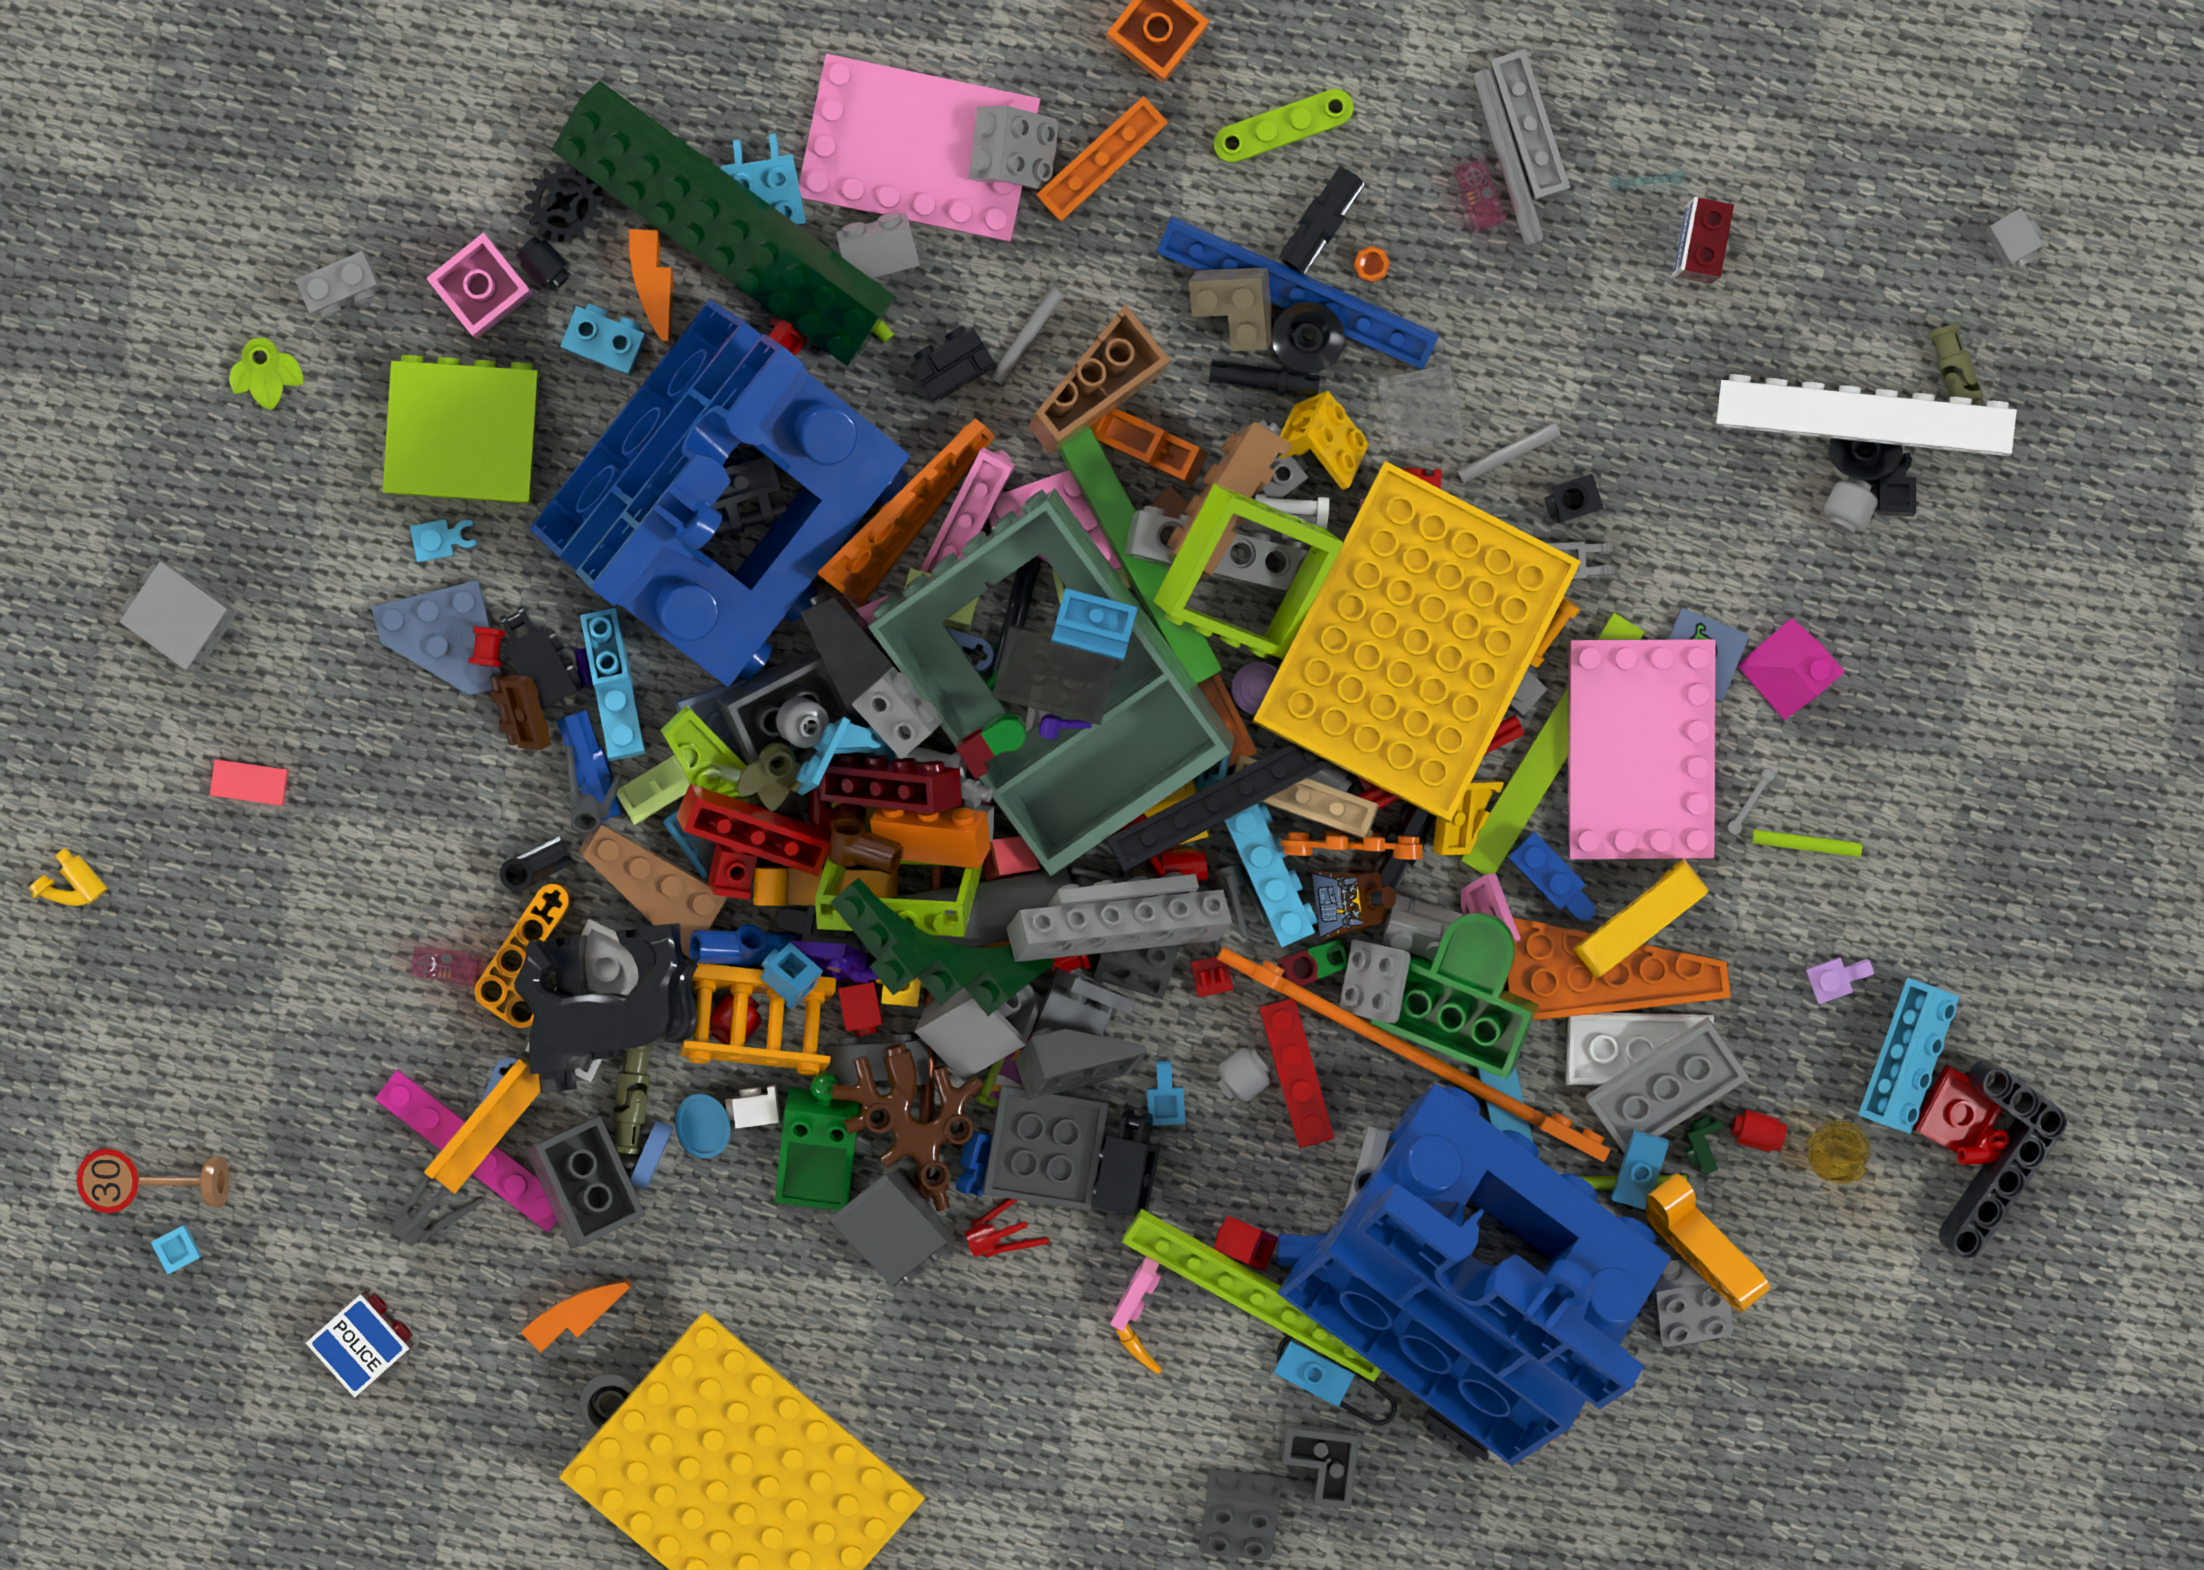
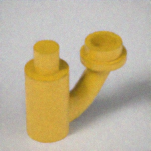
M66 848L62 849L54 857L63 867L59 872L75 890L65 891L53 888L52 886L55 884V881L52 878L49 879L46 875L40 877L28 888L34 900L41 896L68 906L89 905L108 889L80 855L74 858Z

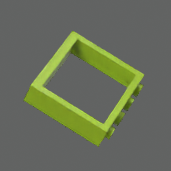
M1214 483L1153 602L1166 612L1164 618L1172 623L1182 626L1185 621L1191 623V628L1205 636L1211 637L1213 632L1219 634V638L1233 647L1239 648L1241 643L1245 644L1250 652L1259 657L1267 659L1270 654L1284 659L1344 542L1325 528ZM1233 513L1311 545L1264 637L1185 606Z
M865 824V831L871 833V825ZM827 857L815 897L817 929L853 931L830 903L839 895L847 867L832 863L829 857ZM906 860L900 861V864L949 866ZM983 863L979 869L965 867L956 902L893 898L878 899L901 918L926 933L937 936L964 937ZM946 910L955 911L954 915L946 914Z

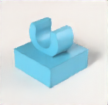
M186 1224L151 1242L167 1275L202 1257Z

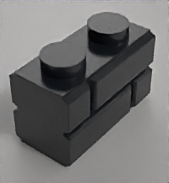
M962 325L945 336L947 343L934 349L931 344L913 356L916 362L911 364V368L934 404L996 367L993 358L973 327L965 330Z

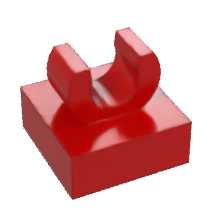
M771 318L769 322L775 328L768 337L781 344L796 356L808 338L796 330L790 322Z
M1217 956L1190 961L1198 998L1234 990L1229 966L1217 960Z

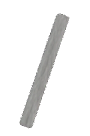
M1480 70L1474 74V82L1525 245H1532L1543 240V233L1493 70Z

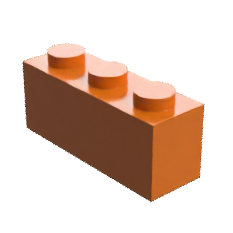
M878 807L870 819L872 834L901 843V846L904 847L901 860L979 869L991 849L988 818L985 811H976L963 807L950 808L932 814Z

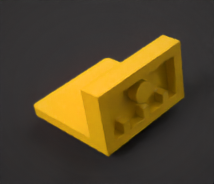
M1329 391L1294 404L1279 437L1292 444L1286 456L1281 455L1279 457L1282 460L1294 454L1299 456L1311 449L1339 487L1344 490L1350 487L1369 444L1362 431L1357 429L1347 416L1343 406L1334 399Z

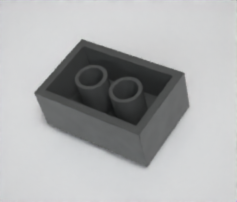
M811 649L715 698L745 764L749 765L759 760L762 750L773 743L786 744L792 751L801 748L784 739L777 729L776 718L778 711L791 698L804 697L818 703L825 709L829 717V723L834 724L843 717L852 722L821 654ZM776 756L771 760V763L782 758V756Z
M601 1116L590 1118L525 1149L570 1249L581 1247L646 1216Z

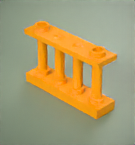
M697 963L698 968L693 975L691 986H694V990L697 991L696 1009L698 1017L696 1029L694 1030L693 1041L685 1040L679 1049V1056L688 1057L689 1062L697 1064L710 1063V1060L794 1068L802 1075H818L819 1071H825L830 1064V1056L817 1055L821 1004L829 1001L834 995L836 978L820 976L815 988L803 999V1002L806 1003L802 1053L781 1051L785 999L760 978L764 970ZM716 989L730 990V994L734 995L730 1045L708 1043L712 992H715ZM752 993L767 994L766 997L770 999L766 1049L744 1047L748 996H752Z

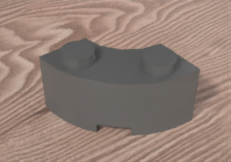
M912 1033L891 1034L890 1041L861 1043L860 1036L838 1038L839 1045L824 1046L825 1056H830V1064L825 1070L838 1079L839 1085L853 1086L858 1083L853 1059L867 1056L876 1087H891L883 1061L884 1049L898 1043H905L906 1049L911 1050L917 1071V1085L930 1084L928 1045L922 1040H912Z

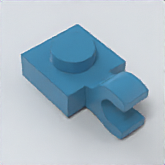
M1171 1060L1156 1061L1158 1087L1147 1088L1148 1113L1153 1116V1126L1185 1124L1183 1086L1172 1087Z

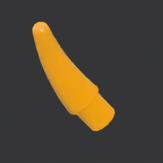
M1128 1323L1123 1331L1114 1328L1121 1344L1139 1362L1156 1374L1162 1372V1368L1148 1354L1137 1337L1136 1332L1132 1331Z

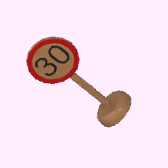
M105 1148L96 1150L84 1158L78 1168L76 1182L78 1192L85 1204L95 1211L107 1214L122 1211L131 1205L138 1195L140 1185L200 1186L202 1198L207 1206L222 1207L227 1200L229 1191V1169L224 1157L213 1156L205 1161L201 1177L139 1176L138 1168L131 1157L121 1150Z

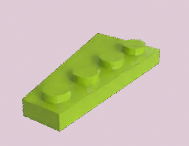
M688 705L680 710L660 730L691 784L769 810L763 804L757 792L748 796H740L738 794V779L747 765ZM782 803V804H781L775 811H773V812H777V811L784 805V803Z

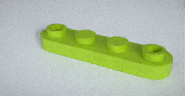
M1331 89L1222 128L1216 134L1214 139L1215 154L1226 163H1237L1342 126L1352 116L1353 101L1343 90ZM1338 101L1342 105V111L1336 114L1332 113L1328 108L1329 103ZM1230 137L1236 138L1239 142V147L1235 150H1230L1225 145V141Z

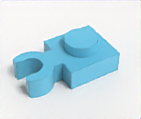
M447 519L410 526L417 562L454 556L452 545L455 544L464 548L476 546L478 544L476 539L465 541L461 536L464 528L474 526V521H460L454 529H449Z

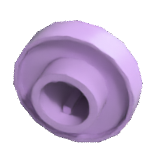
M1253 662L1244 665L1237 671L1232 680L1231 693L1238 707L1251 715H1256L1278 670L1265 662Z

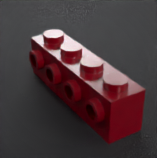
M859 753L837 754V759L829 762L819 783L820 801L932 814L962 805L960 768L944 767L943 761H927L922 764H916L915 758H898L888 761L887 755H870L860 758Z

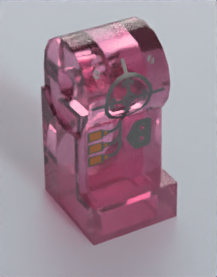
M1481 158L1454 167L1460 196L1472 233L1504 223L1507 218L1502 205L1499 203L1484 160Z
M414 946L410 976L437 979L438 981L459 985L476 986L479 980L482 952Z

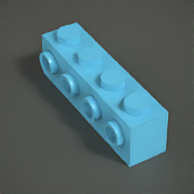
M1265 803L1257 804L1224 821L1280 947L1282 948L1315 933L1312 925L1318 923L1310 903L1302 905L1297 891L1303 889L1295 870L1287 871L1282 858L1288 855L1283 854L1280 836L1273 838L1267 825L1273 823V820Z
M1907 978L1862 1102L1859 1116L1911 1134L1913 1126L1918 1120L1919 1109L1925 1092L1931 1084L1936 1061L1943 1050L1944 1039L1950 1022L1956 1014V1006L1960 996Z

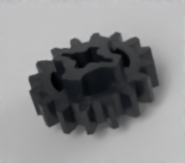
M557 164L556 173L554 174L547 168H544L543 174L545 179L541 181L533 177L532 182L537 187L536 190L525 192V195L533 200V203L524 206L526 212L535 214L529 220L530 225L541 224L542 226L539 228L538 234L544 237L551 232V241L556 244L560 236H564L568 245L572 244L573 235L575 234L582 240H585L586 234L584 230L587 227L594 231L597 230V226L592 221L593 218H603L604 213L596 209V206L604 203L605 199L603 196H595L594 194L601 187L596 183L588 184L590 179L584 174L578 176V170L573 166L570 167L569 172H565L563 166ZM569 180L581 186L569 189L563 187L560 181ZM548 188L550 192L548 202L541 208V198ZM561 196H565L568 200L573 198V201L569 203L571 210L568 212H564L561 208L556 210V207L560 205L558 198ZM589 200L588 211L583 220H581L579 216L581 206ZM561 219L568 223L569 228L555 227L548 222Z

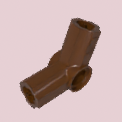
M846 803L836 805L831 826L829 860L843 867L860 864L893 875L898 870L900 861L903 858L904 847L901 846V843L865 831L866 809L861 805Z

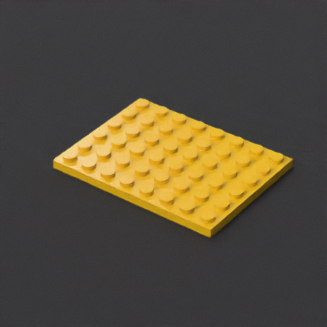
M1384 461L1343 541L1344 544L1303 620L1252 722L1450 823L1581 561Z
M705 1309L559 1475L562 1481L669 1570H863L925 1499V1496Z

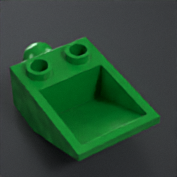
M824 1072L816 1075L811 1081L810 1090L789 1087L784 1109L775 1203L840 1211L848 1204L857 1132L848 1134L844 1120L859 1116L861 1104L850 1100L832 1099V1085H839V1081L830 1073Z

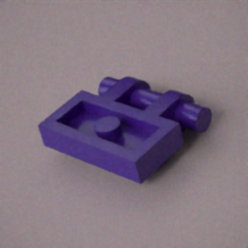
M790 940L797 949L823 970L821 976L836 978V981L851 978L854 982L858 983L879 979L869 967L871 964L867 961L868 956L865 954L861 955L860 951L847 944Z

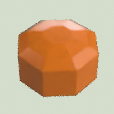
M1369 246L1358 251L1353 268L1359 279L1374 283L1385 278L1390 262L1384 250Z

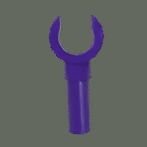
M1046 714L1040 721L1039 736L1047 739H1057L1060 728H1092L1091 719L1067 720L1054 714Z

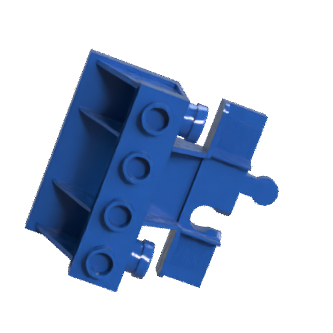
M709 299L529 529L560 559L575 569V573L592 590L613 606L616 604L623 606L729 687L738 675L748 680L762 669L772 651V646L765 640L783 618L792 623L802 617L801 611L810 606L807 600L817 595V588L811 584L817 576V572L861 530L856 525L873 503L882 507L904 488L908 479V473L902 469V466L911 455L810 375L804 367L805 364L785 347L767 335H761L745 321ZM743 442L754 447L801 484L803 488L737 572L732 575L701 551L700 548L710 540L721 523V513L712 506L731 483L723 464L735 447Z
M1435 1083L1408 1106L1389 1137L1394 1145L1327 1236L1298 1259L1277 1294L1498 1457L1513 1466L1569 1430L1586 1400L1598 1409H1601L1631 1390L1644 1365L1626 1352L1627 1350L1620 1346V1343L1639 1314L1640 1309L1671 1257L1654 1245L1656 1237L1652 1230L1644 1223L1626 1216L1618 1218L1597 1203V1192L1586 1180L1570 1173L1559 1175L1537 1158L1539 1155L1538 1148L1529 1138L1513 1130L1501 1132L1479 1115L1480 1106L1471 1095L1455 1087L1442 1088ZM1469 1199L1549 1257L1551 1260L1543 1271L1540 1272L1517 1254L1507 1258L1497 1266L1487 1265L1474 1258L1471 1253L1478 1244L1479 1226L1476 1223L1484 1211L1480 1209L1463 1222L1464 1206Z

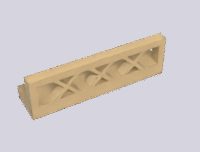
M1240 755L1234 773L1257 762V760ZM1305 779L1261 802L1360 839L1372 837L1373 831L1371 826L1379 807L1377 803L1310 779Z

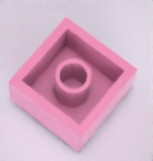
M484 232L426 278L469 333L477 340L534 295Z

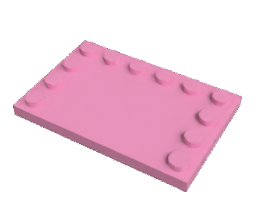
M826 53L799 180L801 198L881 216L888 213H898L899 215L907 213L908 221L1011 243L1022 186L1008 182H977L969 180L977 107L1009 106L1038 114L1040 98Z
M1568 640V859L1714 858L1716 640Z

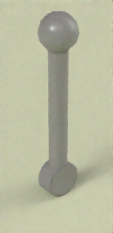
M1766 768L1761 772L1762 779L1735 820L1728 823L1727 829L1731 834L1737 835L1742 831L1743 820L1766 784L1775 778V772L1772 769Z

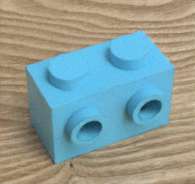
M589 303L586 309L576 306L560 347L568 352L632 376L647 335L640 331L642 325L624 317H621L619 323L606 318L608 311Z

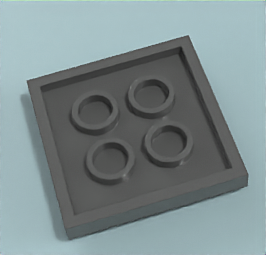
M1000 1085L982 1194L1091 1211L1093 1186L1097 1177L1099 1153L1102 1146L1109 1103L1060 1094H1051L1028 1100L1024 1089Z

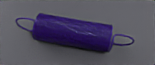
M586 648L573 650L578 673L582 679L581 687L585 688V686L589 685L592 687L593 682Z

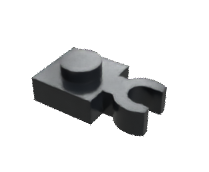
M1910 453L1903 455L1902 466H1898L1891 474L1877 480L1878 515L1915 516L1916 477H1906V472L1912 463Z

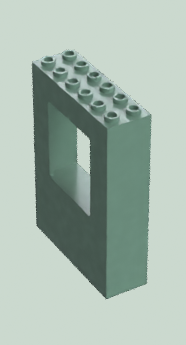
M1055 488L1047 494L1041 489L1025 501L1026 504L1021 507L1022 512L1016 515L1013 510L1005 514L995 522L996 525L991 528L992 533L986 536L984 531L974 536L966 543V546L961 550L962 554L958 557L954 552L947 555L936 564L937 567L931 571V576L927 577L925 573H922L906 585L907 588L901 592L903 596L900 598L895 593L886 598L872 612L875 618L868 626L901 673L910 679L913 689L917 694L935 707L938 717L942 720L940 726L956 747L958 740L1001 715L1008 713L944 625V621L989 590L987 581H990L994 586L1028 561L1041 554L1047 559L1068 589L1138 607L1125 659L1121 661V666L1052 713L1067 720L1091 719L1092 728H1060L1057 739H1047L1039 736V722L1026 731L1025 741L1019 749L1003 751L988 760V773L979 777L984 786L993 789L992 797L1050 876L1229 755L1235 740V736Z

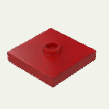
M1945 1065L1912 1130L1957 1153L1960 1147L1976 1146L1983 1136L1993 1129L2002 1109L1974 1090L1969 1083L1967 1075Z

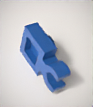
M973 1131L970 1140L964 1144L959 1165L964 1166L965 1169L956 1182L957 1191L965 1194L971 1193L979 1197L982 1196L992 1134Z

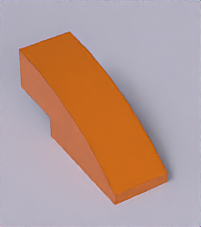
M629 229V254L639 299L660 340L665 344H671L674 270L671 267H660L661 233L658 230Z
M1117 408L1090 427L1097 441L1191 486L1194 485L1208 456V453L1202 448Z
M623 1279L582 1290L561 1300L541 1313L521 1333L540 1353L566 1328L578 1338L633 1283L629 1279Z

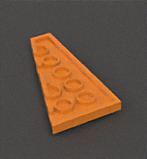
M976 418L965 425L958 435L891 501L885 503L879 512L817 574L856 605L862 607L970 470L980 450L983 447L987 448L996 436Z
M1513 918L1521 940L1515 943V959L1507 978L1508 992L1539 1004L1533 1021L1731 998L1726 961L1675 952L1650 945H1641L1605 974L1595 978L1573 950L1592 933Z

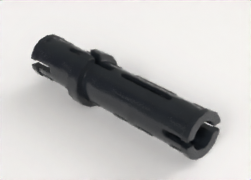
M1213 359L1209 376V383L1277 392V396L1283 397L1284 394H1295L1305 397L1318 395L1320 375L1291 372L1286 367H1281V370L1268 369Z

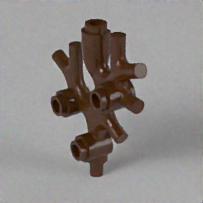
M905 1043L894 1044L884 1049L883 1061L891 1084V1091L887 1095H880L878 1093L867 1056L853 1059L858 1083L853 1086L833 1084L831 1089L832 1099L859 1102L862 1105L859 1116L844 1120L847 1133L852 1134L866 1128L875 1133H884L891 1129L894 1133V1142L888 1150L878 1157L880 1161L889 1168L903 1156L912 1157L917 1163L915 1176L924 1186L927 1196H932L936 1211L950 1208L946 1191L949 1190V1170L939 1161V1148L944 1142L964 1144L970 1140L974 1129L970 1119L964 1116L965 1104L985 1085L977 1075H974L961 1087L956 1088L951 1084L946 1065L933 1068L932 1073L941 1099V1109L934 1120L929 1123H920L912 1117L910 1111L917 1090V1071L911 1050L906 1049ZM879 1110L880 1115L878 1119L872 1121L870 1118L872 1112ZM955 1121H958V1129L951 1132V1124ZM931 1167H934L935 1173L933 1174V1176L927 1178V1170Z

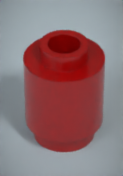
M1195 848L1168 850L1161 854V859H1158L1165 871V875L1172 872H1181L1182 875L1196 874L1198 884L1199 880L1208 879L1205 850L1196 851ZM1155 870L1156 878H1161Z
M1744 1109L1741 1115L1735 1114L1730 1135L1735 1136V1144L1770 1153L1771 1150L1780 1152L1785 1140L1787 1124L1779 1122L1777 1117Z

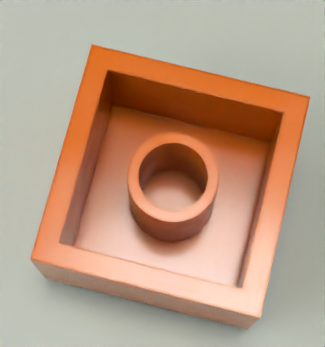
M1132 0L1106 33V40L1164 85L1208 29L1210 21L1184 0Z

